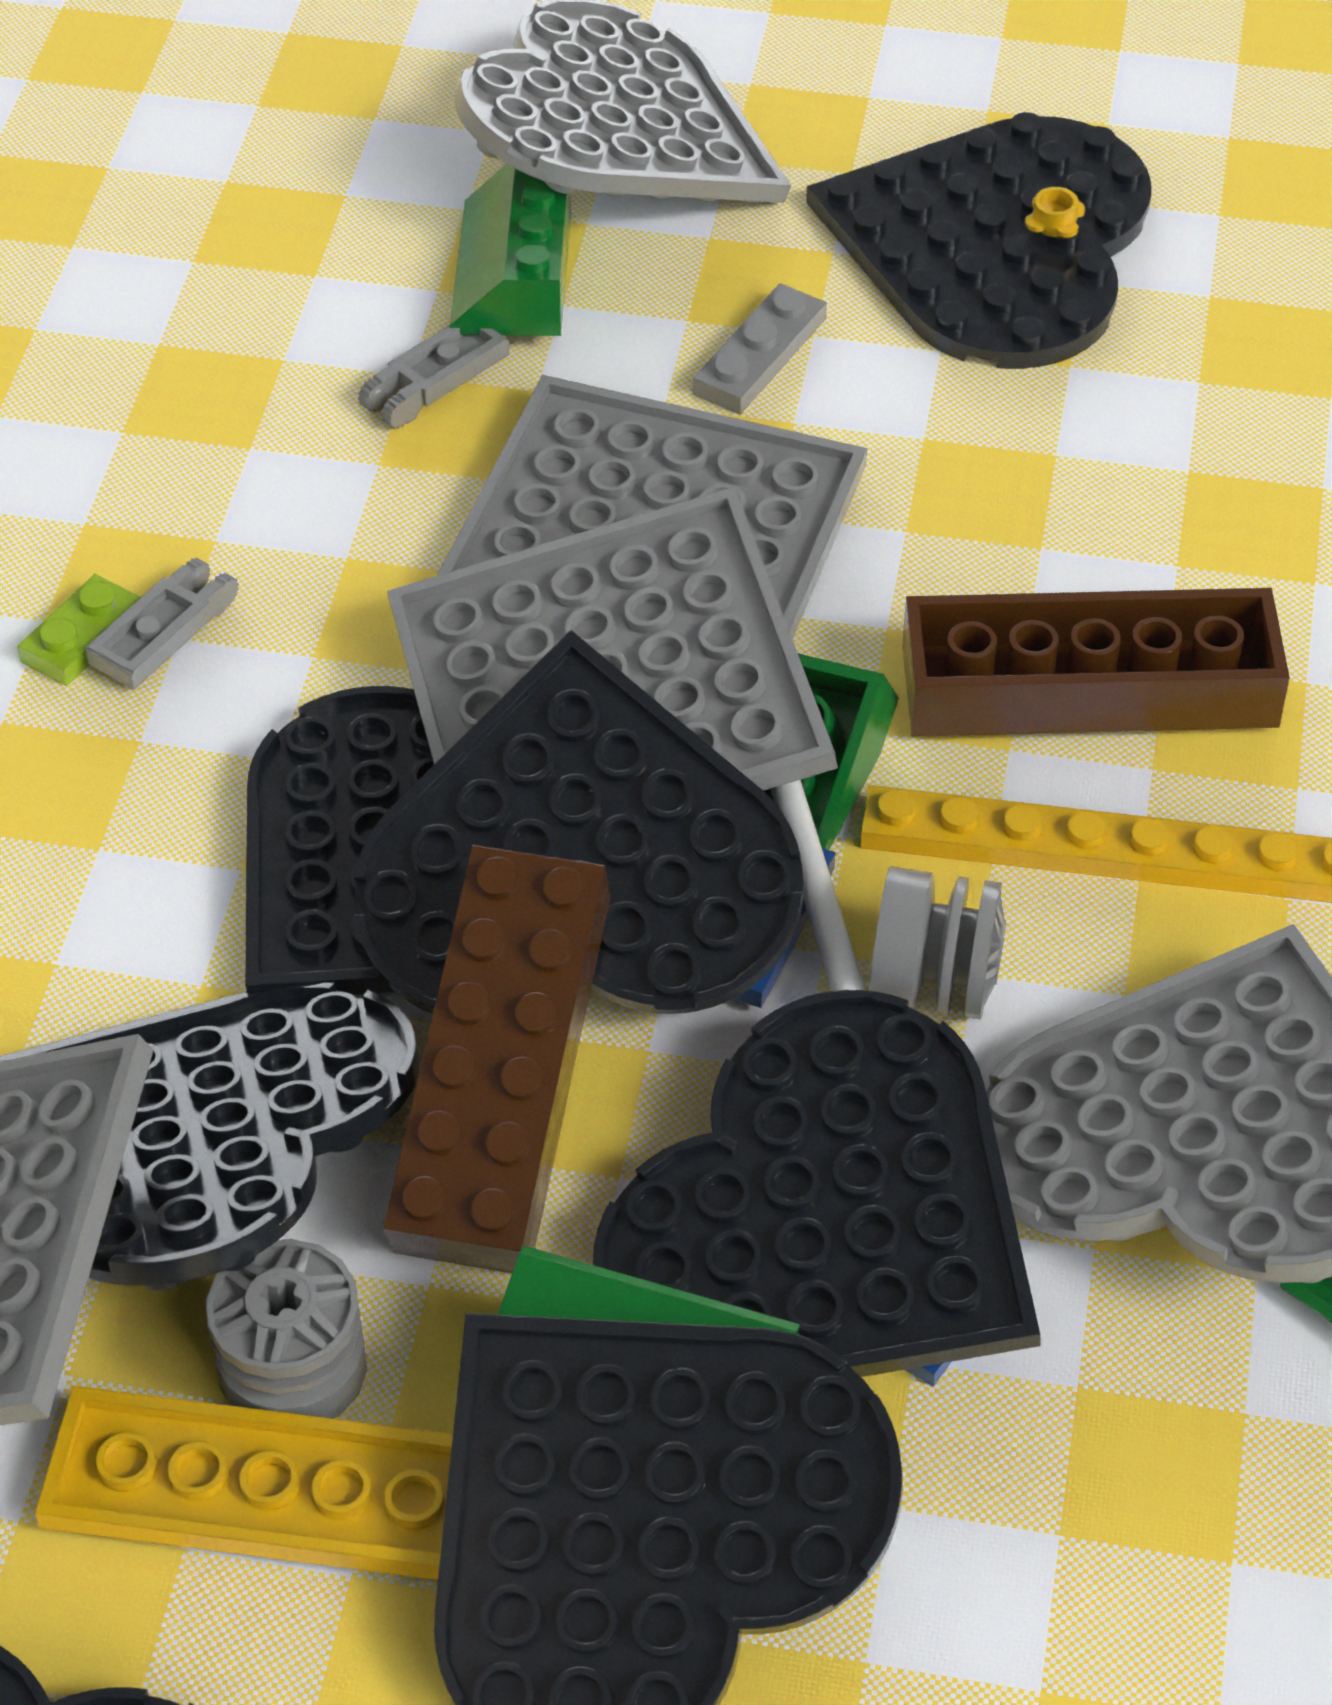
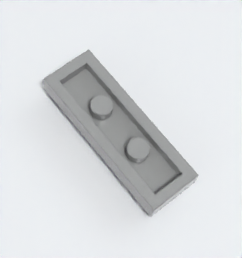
M779 283L693 377V395L741 415L826 320L827 302Z

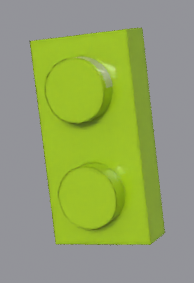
M94 574L17 645L20 662L67 687L89 666L85 651L87 646L141 597Z

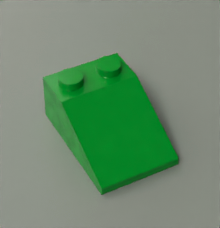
M798 653L833 746L838 766L837 769L801 779L821 847L830 850L881 754L899 697L882 673ZM764 790V792L773 800L771 790Z

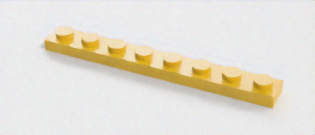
M876 785L868 786L861 832V849L1332 903L1331 837Z

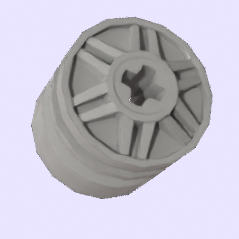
M890 866L880 905L869 991L895 995L909 1000V1007L913 1008L923 981L936 983L938 1013L948 1015L954 986L967 987L964 1017L981 1020L984 1006L994 986L997 985L1003 950L1006 920L1001 900L1002 883L985 880L979 909L967 907L969 878L959 876L953 887L948 904L935 903L933 872Z
M284 1239L276 1241L273 1245L257 1254L255 1260L249 1266L236 1271H221L215 1276L206 1299L207 1322L221 1391L230 1406L333 1419L340 1416L359 1395L367 1373L356 1281L342 1259L319 1244L295 1239Z

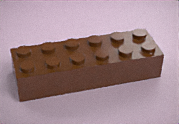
M1272 587L906 596L902 649L911 737L1280 728L1290 676Z
M472 845L383 1227L395 1254L512 1273L521 1249L524 1246L536 1247L611 898L605 865Z

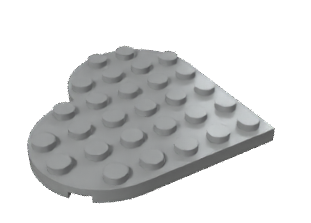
M544 0L536 3L532 13L527 17L523 15L514 38V48L493 50L477 56L475 65L470 69L465 68L460 78L455 95L456 110L467 131L477 140L478 149L487 156L499 158L510 166L545 181L551 189L560 193L570 194L575 190L604 193L609 196L634 194L650 195L658 199L687 197L707 202L723 199L759 204L761 202L784 203L792 186L700 51L671 28H668L664 35L658 26L640 19L642 13L617 4L600 0Z
M1294 924L1050 1027L1021 1043L1008 1053L990 1072L989 1079L991 1084L986 1094L1014 1218L1024 1225L1057 1237L1089 1241H1125L1136 1235L1148 1233L1166 1226L1173 1237L1187 1251L1208 1265L1228 1274L1251 1280L1278 1283H1316L1325 1278L1332 1277V976Z

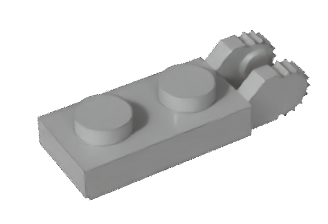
M449 325L390 361L388 367L375 374L372 379L369 378L367 382H364L363 387H360L361 390L358 393L359 404L370 412L372 410L374 412L377 409L380 410L384 406L381 410L382 421L393 429L395 427L397 429L400 426L403 427L405 423L408 424L416 419L423 405L429 406L509 355V340L493 329H480L481 335H460V328H450Z
M196 557L195 559L191 558L185 566L182 565L169 578L163 577L87 646L85 651L88 665L135 690L213 617H219L226 610L227 606L230 607L239 590L238 580L226 573H220L218 577L215 576L214 581L211 580L206 585L207 581H209V575H211L209 564Z

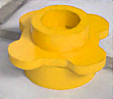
M1045 188L1039 191L1032 199L1034 210L1032 214L1026 216L1025 226L1032 232H1041L1046 236L1070 238L1078 233L1079 226L1076 222L1079 217L1084 215L1085 206L1082 202L1078 201L1077 196L1072 191L1066 188Z

